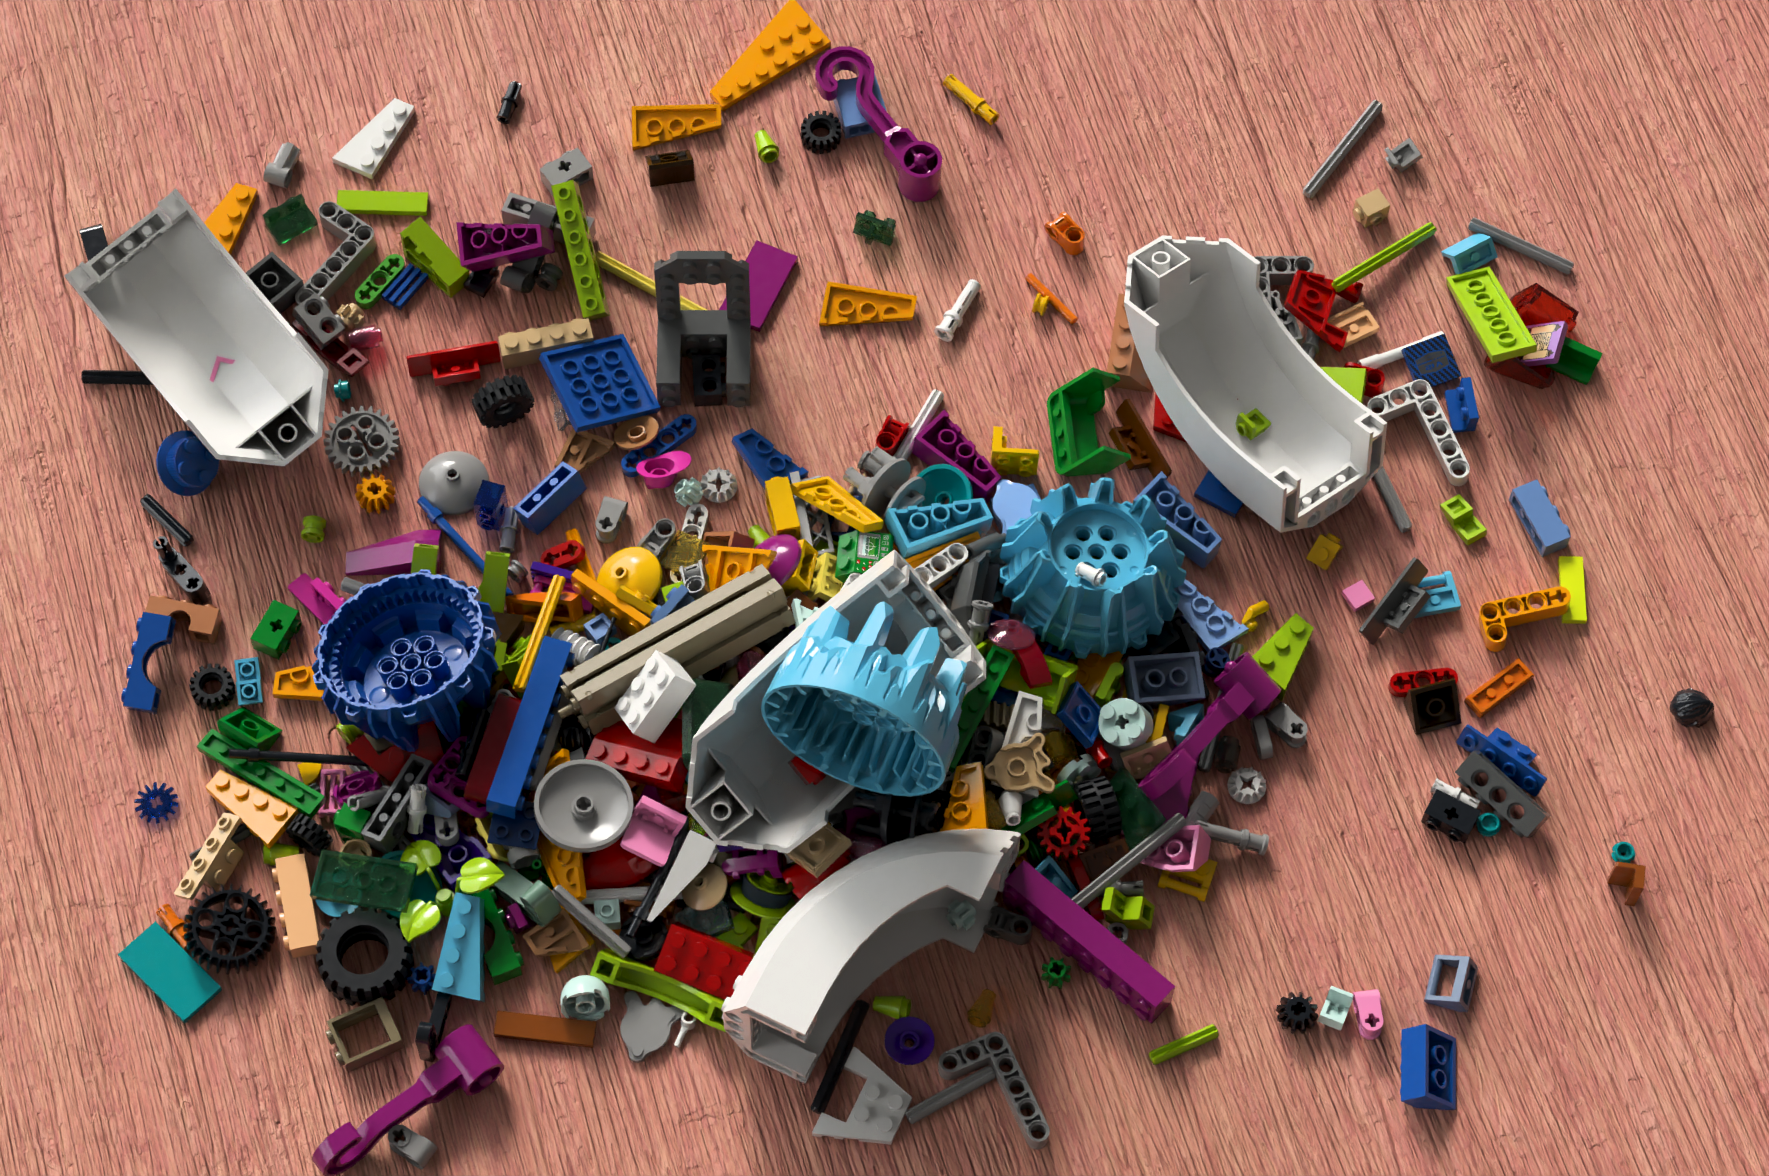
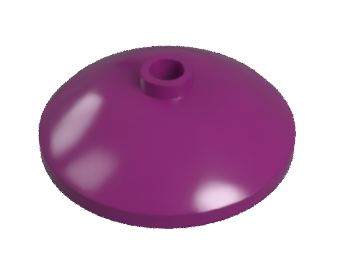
M789 534L769 537L754 548L777 552L768 571L772 579L774 578L780 586L796 570L802 552L798 540Z

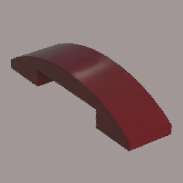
M310 310L308 311L309 314L315 315ZM297 320L292 323V326L319 355L342 373L353 377L369 364L368 359L355 348L350 349L339 338L320 350ZM325 325L322 326V330L324 332L332 333L325 327Z
M1015 620L990 623V628L998 641H1005L1020 663V674L1028 687L1033 689L1052 685L1053 681L1046 660L1029 631Z

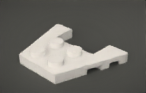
M853 1047L844 1065V1070L867 1080L847 1122L821 1113L812 1131V1135L816 1137L829 1136L834 1137V1139H857L861 1142L891 1145L904 1119L905 1112L912 1102V1097L859 1049Z

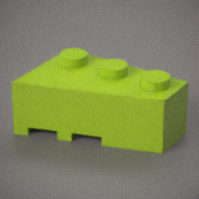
M421 217L417 218L400 232L404 257L415 267L419 268L422 273H427L429 279L445 294L452 298L464 287L463 284L470 275V270L461 266L460 259Z
M1297 613L1252 656L1282 689L1277 696L1280 701L1284 699L1285 693L1311 640L1314 629Z

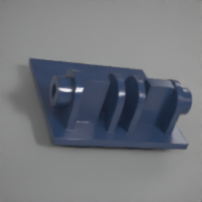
M525 801L522 811H517L515 819L493 813L487 843L536 850L540 829L535 819L534 802Z

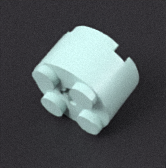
M1118 698L1101 708L1098 726L1102 737L1108 743L1127 751L1146 744L1145 742L1149 736L1151 737L1153 732V719L1151 714L1140 704L1128 698Z

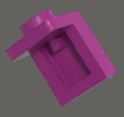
M517 902L507 907L504 917L509 928H513L516 934L537 924L522 913Z

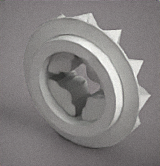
M720 467L716 470L709 469L708 473L702 476L700 484L703 496L709 501L716 503L730 500L735 495L738 486L735 475L731 474L729 469L722 470ZM718 478H720L723 484L721 485L720 492L717 491L716 485H714Z
M1241 767L1239 770L1232 772L1228 779L1227 787L1229 794L1237 802L1253 804L1264 796L1266 780L1261 775V771L1257 772L1252 767ZM1244 780L1245 782H1248L1249 780H1253L1251 784V787L1253 789L1246 787L1245 789L1243 788L1241 790L1243 786L1242 781Z

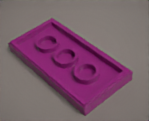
M756 240L746 262L749 263L751 329L760 332L795 267L798 256ZM726 298L719 310H727Z

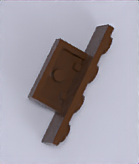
M1125 399L1116 410V414L1123 426L1112 428L1108 433L1119 451L1131 454V459L1125 462L1129 470L1148 468L1153 478L1161 471L1168 478L1172 473L1171 468L1132 401Z

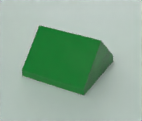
M245 707L218 719L217 722L220 734L249 750V747L269 751L283 731Z

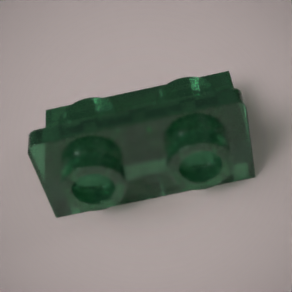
M302 194L289 198L285 203L270 208L262 215L266 229L278 246L318 225L317 219L305 204Z

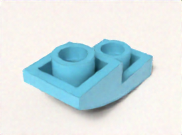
M259 658L234 660L238 705L263 703Z

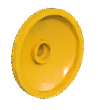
M629 547L614 553L606 560L598 573L597 583L613 594L617 592L621 585L635 593L639 590L650 597L649 601H652L662 582V568L656 556L647 549Z

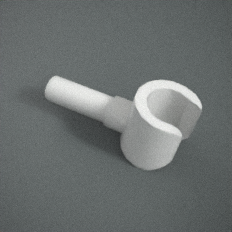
M683 1012L681 1016L682 1027L674 1043V1046L678 1048L687 1031L693 1029L696 1024V1017L689 1022L685 1020L687 1012Z

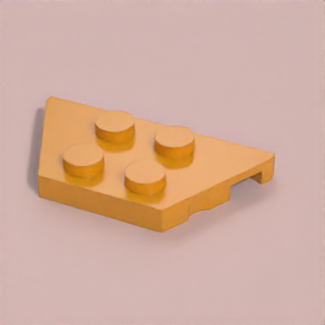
M702 545V551L707 553L709 563L705 567L709 576L710 592L748 571H753L760 564H763L768 570L777 552L766 549Z

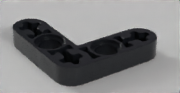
M438 992L429 1023L423 1021L419 1023L415 1042L421 1060L435 1061V1049L440 1044L452 1002V994Z

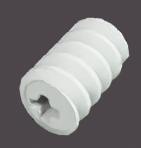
M562 627L558 628L551 636V638L572 643V653H575L574 666H578L598 655L601 648L600 644H595L592 640L581 637L570 629L564 630Z

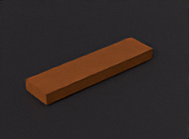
M497 1010L494 1037L593 1048L597 1022Z

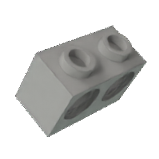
M314 293L296 306L292 315L320 350H322L343 334L345 324L338 314L334 315L329 309L328 301L323 296L319 297L317 293ZM315 307L319 314L311 315L308 313L307 308ZM322 326H331L333 328V332H324L322 330Z

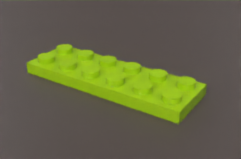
M1490 266L1446 277V284L1492 363L1537 352V344Z

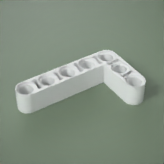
M1422 379L1415 380L1369 400L1367 408L1371 411L1373 408H1381L1383 412L1375 414L1384 421H1389L1414 410L1448 481L1454 486L1466 484L1469 477V464L1427 381ZM1421 390L1424 391L1426 394L1423 396H1417L1414 392ZM1395 399H1401L1404 401V403L1401 405H1397L1393 401ZM1426 410H1432L1435 412V414L1432 416H1428L1424 412ZM1442 430L1445 434L1438 436L1434 434V431ZM1449 449L1452 450L1455 454L1448 456L1444 454L1443 451ZM1459 469L1462 470L1464 474L1458 476L1455 475L1453 471Z
M953 543L914 570L933 589L958 572L959 567L965 563L968 557V550L963 544Z

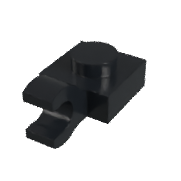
M499 266L476 272L472 271L463 284L464 288L484 298L496 280L494 274Z

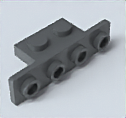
M1414 557L1359 629L1361 635L1369 643L1375 644L1387 627L1403 634L1431 597L1425 590L1417 587L1428 573V569L1419 559Z

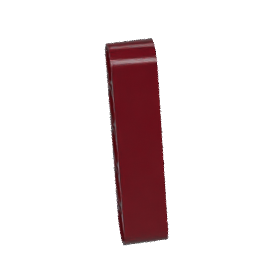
M499 693L465 787L464 799L486 804V799L522 699Z

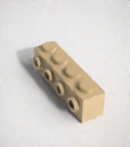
M589 318L574 319L571 322L562 324L553 323L547 327L529 328L526 331L508 332L498 336L504 369L539 363V356L543 352L594 341Z

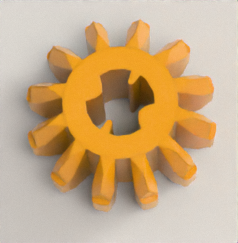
M371 474V479L368 480L363 477L362 484H357L355 496L361 509L366 508L369 514L376 510L380 514L382 508L389 510V504H394L396 491L390 479L385 480L382 474L375 478Z

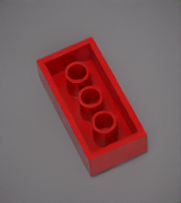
M675 922L670 926L654 971L725 1000L733 995L735 980L739 975L743 976L755 953L680 922Z

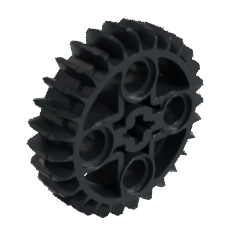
M221 884L219 892H216L211 887L210 896L202 892V901L195 898V907L189 906L188 912L190 915H185L186 924L183 925V931L187 932L184 934V940L189 941L187 942V950L194 949L192 951V958L200 955L199 965L207 961V970H210L214 965L216 966L217 974L221 968H225L226 974L229 975L231 968H235L236 973L239 974L241 966H244L246 971H249L250 962L257 966L258 958L265 959L266 954L264 951L270 952L271 945L269 943L273 944L275 941L273 934L276 933V927L273 926L275 925V917H270L273 913L272 908L266 909L267 900L260 902V893L252 897V888L245 893L243 892V885H240L238 890H234L233 884H230L229 890H225ZM225 902L222 912L208 909L215 904ZM238 903L242 908L234 910L230 905ZM248 907L258 915L260 921L246 918ZM209 920L212 924L205 927L200 925L199 922ZM229 927H233V928L231 929V932L226 931V930H227ZM250 932H257L260 936L258 938H251L248 934ZM199 936L214 940L212 951L204 947ZM237 946L251 949V951L243 955L235 956ZM225 948L229 953L227 955H220L217 950Z

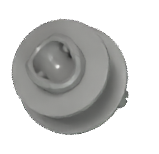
M878 446L870 453V458L882 466L875 476L865 477L853 467H849L845 472L847 475L843 476V480L854 486L853 493L863 497L862 505L866 506L878 517L885 513L884 521L888 508H896L898 510L907 509L908 506L915 505L922 507V501L925 500V480L918 476L909 479L910 463L903 458L896 459Z

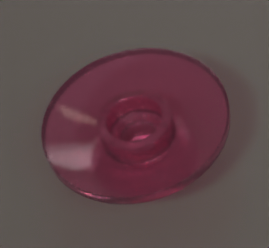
M998 620L990 624L987 630V636L992 643L1009 650L1026 649L1035 641L1034 630L1027 624L1017 620Z

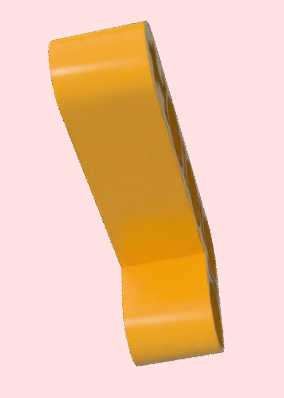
M1561 586L1484 603L1480 607L1478 621L1486 648L1492 652H1499L1505 648L1507 640L1506 627L1565 614L1570 605L1571 595L1569 590ZM1539 604L1541 608L1535 609L1531 605ZM1516 609L1518 613L1511 614L1507 610ZM1492 614L1495 618L1488 619L1484 615ZM1498 635L1501 639L1493 640L1491 636Z

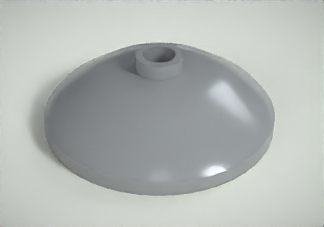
M462 451L444 452L433 457L423 467L419 476L421 497L424 496L434 508L437 507L444 515H461L474 510L483 502L489 489V476L484 464L475 456ZM450 474H456L453 478L449 477Z

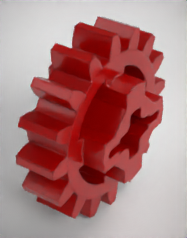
M1060 806L1058 814L1038 825V829L1042 832L1037 833V839H1043L1040 842V848L1047 847V855L1054 852L1056 860L1060 855L1064 856L1065 861L1068 860L1069 854H1072L1075 858L1078 857L1077 850L1084 852L1085 845L1083 843H1089L1090 840L1088 836H1085L1090 834V828L1084 827L1088 822L1087 818L1080 820L1081 812L1073 814L1072 807H1069L1068 811L1065 812L1063 807ZM1067 819L1073 821L1076 825L1071 824ZM1055 820L1058 821L1054 827H1050V829H1048L1052 822H1054ZM1062 825L1063 829L1067 833L1065 842L1064 837H1062V834L1060 833ZM1080 837L1077 843L1070 847L1072 840ZM1051 842L1057 843L1060 847L1055 846Z

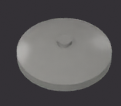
M588 759L568 761L549 771L539 783L534 798L535 819L541 832L555 845L568 851L580 853L599 851L618 841L628 829L633 816L632 792L625 778L617 770L605 763Z

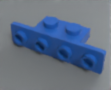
M1466 725L1456 741L1458 745L1470 753L1474 750L1480 751L1516 785L1534 797L1539 794L1547 781L1545 776L1529 766L1537 754L1499 728H1496L1486 737L1472 726Z

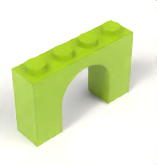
M415 543L411 574L418 573L421 569L430 570L432 575H437L439 546ZM486 551L483 581L477 589L482 596L480 601L489 603L492 612L504 613L510 562L509 553Z

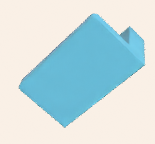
M1476 233L1441 251L1442 256L1451 259L1456 275L1472 271L1498 257L1492 237L1481 233Z

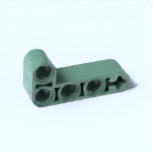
M499 861L496 864L503 871L505 877L491 887L494 888L496 894L511 905L517 902L522 913L539 926L544 928L562 911L555 896L543 882L538 880L533 884L503 861Z

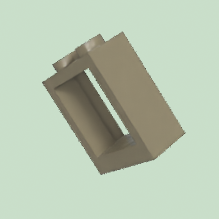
M383 997L327 1021L329 1030L325 1031L331 1045L336 1043L339 1050L335 1052L340 1067L346 1066L348 1073L404 1048L400 1034ZM375 1015H379L390 1041L353 1058H349L338 1032Z

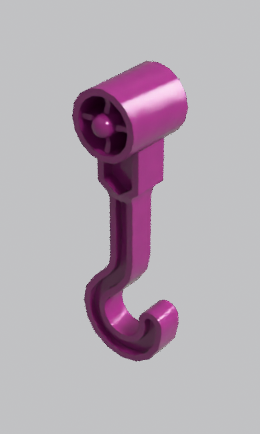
M839 46L825 52L819 58L815 67V85L821 97L827 101H832L837 97L838 83L833 77L837 72L849 70L855 73L858 77L856 83V105L862 116L883 141L884 155L899 173L898 187L901 194L914 202L931 200L937 195L941 184L942 155L939 149L929 142L918 141L909 128H900L873 94L874 65L868 55L862 50L851 46Z
M1248 652L1243 653L1234 661H1228L1225 664V669L1214 680V683L1221 689L1222 693L1207 708L1206 716L1138 785L1151 801L1168 791L1196 764L1194 758L1199 755L1226 725L1236 720L1241 714L1249 720L1262 710L1269 709L1271 702L1281 692L1282 689Z
M472 1024L459 1027L442 1040L434 1053L439 1061L423 1071L414 1085L374 1112L357 1130L350 1122H347L331 1133L313 1153L312 1161L324 1176H336L354 1166L373 1149L393 1126L399 1125L427 1104L439 1103L460 1087L467 1096H472L487 1088L500 1076L504 1070L503 1063Z

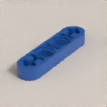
M689 414L679 416L661 429L657 437L650 444L632 450L625 455L621 461L624 475L627 477L640 475L636 468H628V463H636L637 467L641 461L671 452L691 438L697 431L696 419ZM683 423H685L686 425H689V424H690V427H691V428L688 429L687 427H684V428L682 429V424H683ZM665 435H672L675 440L667 444L662 441V438ZM647 448H654L657 452L654 456L648 457L644 455V451Z

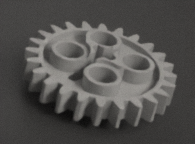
M362 405L357 412L351 407L350 414L343 410L342 418L334 416L336 424H328L330 430L325 431L326 439H323L324 446H326L324 448L325 453L328 455L329 462H334L335 469L341 467L343 474L350 470L351 477H354L356 472H360V476L364 477L366 471L371 475L374 469L381 473V465L389 467L388 459H396L394 452H399L397 445L400 444L398 428H395V421H390L389 414L382 416L381 409L374 413L372 406L369 407L368 411H364ZM366 425L371 426L368 429H362ZM352 426H354V427L356 428V430L358 431V434H359L361 440H358V439H357V434H356V432L351 428ZM346 436H349V437H350V438L347 439V440H342L343 437H346ZM363 443H366L368 451H370V453L373 456L368 455ZM376 443H383L380 446H373ZM355 454H362L360 457H353Z

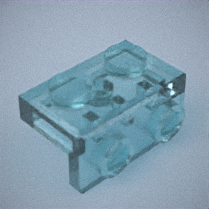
M724 899L708 910L699 911L686 906L681 912L675 914V919L680 923L714 937L735 928L728 903Z

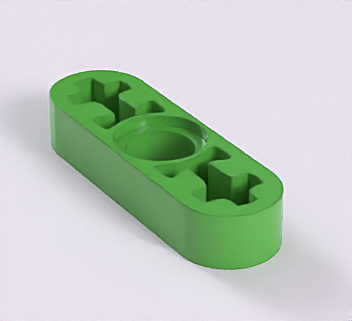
M398 254L387 256L355 291L356 304L360 308L370 309L382 298L385 290L405 269V262L402 256ZM397 263L399 264V267H398V268L394 266V267L391 269V264H393V265H396ZM380 277L387 280L382 286L374 284V281ZM361 296H370V299L365 298L362 300Z

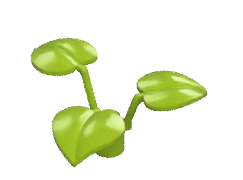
M418 840L408 845L400 860L401 868L407 875L419 876L427 871L438 891L435 896L436 903L433 901L425 903L420 899L409 902L403 908L400 915V928L408 943L434 929L440 922L441 914L450 917L455 896L451 890L441 888L432 872L431 867L441 862L442 855L434 843L426 840ZM482 857L473 858L462 866L460 870L462 877H458L456 880L455 892L459 893L460 889L467 894L481 892L499 882L505 875L490 860Z

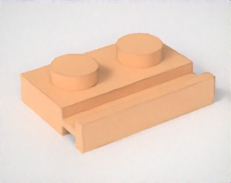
M1363 302L1333 315L1327 320V323L1348 332L1344 348L1379 332L1380 328L1371 313L1364 307Z

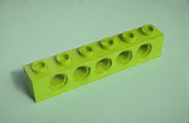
M574 180L551 185L583 318H589V321L610 316L579 185Z

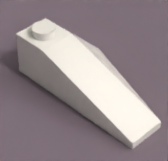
M692 830L689 831L646 921L651 923L707 865L708 861L714 862L719 850L715 848L716 843L713 840Z

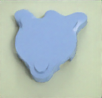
M1007 479L997 482L992 504L993 514L1002 526V533L1007 534L1008 527L1015 526V523L1020 518L1028 519L1032 516L1030 512L1032 499H1038V496L1030 487L1020 483H1013Z

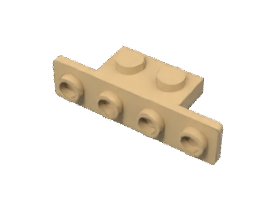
M223 813L174 892L177 897L192 901L203 883L209 889L213 887L216 892L220 891L221 884L225 885L244 854V851L231 840L242 821L240 816Z

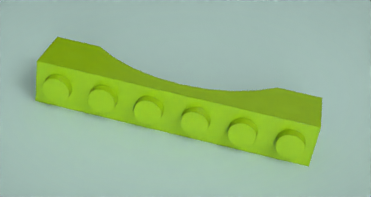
M605 948L598 952L590 976H594L609 984L635 990L665 1001L691 1014L701 1022L726 1032L722 1019L723 1011H721L724 999L654 971L653 967L627 956L620 958L610 949Z

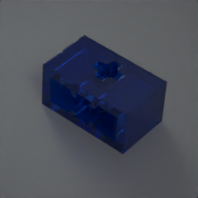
M482 480L474 501L477 525L485 530L494 529L500 531L506 508L509 507L505 485Z

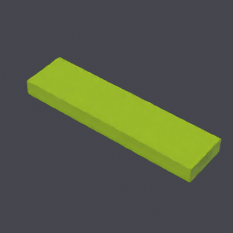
M338 190L337 204L351 214L427 216L428 192Z

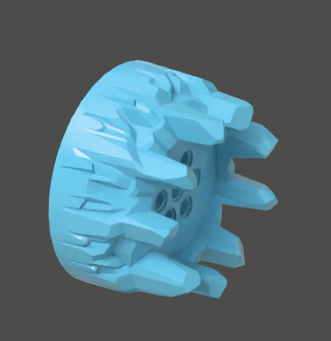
M883 601L875 606L855 643L847 640L850 621L832 606H829L816 621L807 627L799 643L789 650L785 660L775 674L761 704L762 716L772 734L793 754L819 771L840 781L865 790L887 795L890 793L894 796H919L933 792L944 782L959 743V728L957 724L967 684L962 682L967 663L961 660L946 658L935 678L930 672L940 647L937 627L921 629L903 655H892L884 647L894 616L891 605Z

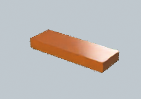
M1518 658L1468 695L1464 702L1481 718L1534 678V674Z

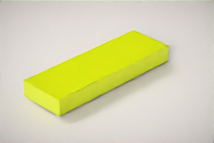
M1559 556V587H1565L1571 595L1569 609L1565 614L1561 615L1562 623L1586 624L1583 557Z

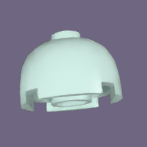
M581 975L572 978L565 984L561 992V1013L565 1018L570 1019L569 1016L578 1020L596 1021L604 1017V1012L607 1009L608 1012L610 1010L608 988L600 979L594 976Z

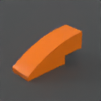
M547 592L507 596L505 598L507 612L509 614L523 615L524 621L536 623ZM562 592L551 622L555 620L575 623L584 615L581 593Z

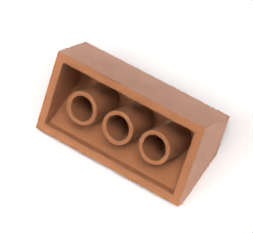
M1119 293L1107 372L1119 376L1120 381L1111 387L1150 393L1151 382L1145 372L1129 328L1124 307L1125 294Z

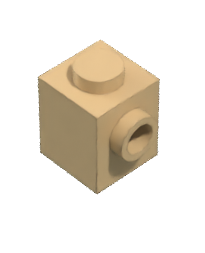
M1378 188L1355 200L1353 215L1358 222L1362 223L1364 228L1370 225H1377L1384 218L1388 217L1390 204Z

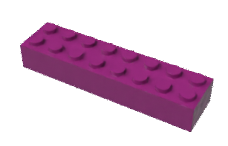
M1025 860L1004 880L1002 898L1005 905L1011 910L1016 909L1022 916L1029 918L1032 926L1035 925L1040 929L1042 936L1050 942L1053 940L1059 945V949L1067 957L1072 956L1078 961V965L1086 973L1091 972L1097 977V981L1105 989L1110 988L1116 993L1117 999L1121 1003L1129 1004L1135 1009L1134 1012L1140 1019L1144 1021L1147 1019L1152 1024L1171 1004L1175 986Z

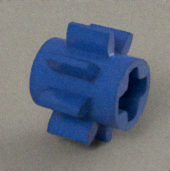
M420 962V966L417 968L411 967L412 976L408 977L407 981L409 984H413L412 990L414 993L419 989L426 995L427 991L432 989L436 975L432 974L435 970L433 965L427 968ZM420 977H422V978H426V977H427V978H428L427 980L421 979V980L419 981V978H420Z

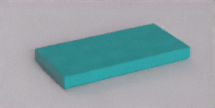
M156 921L118 954L119 958L184 1024L222 991L221 986Z

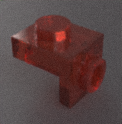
M683 786L680 793L656 787L662 805L678 813L686 810L687 794H685Z

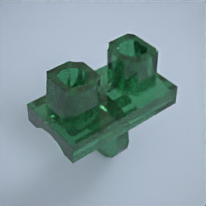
M866 210L864 213H857L853 233L866 237L865 244L871 245L874 240L888 246L892 245L896 229V221L894 219L885 218L884 221L877 219L875 213Z

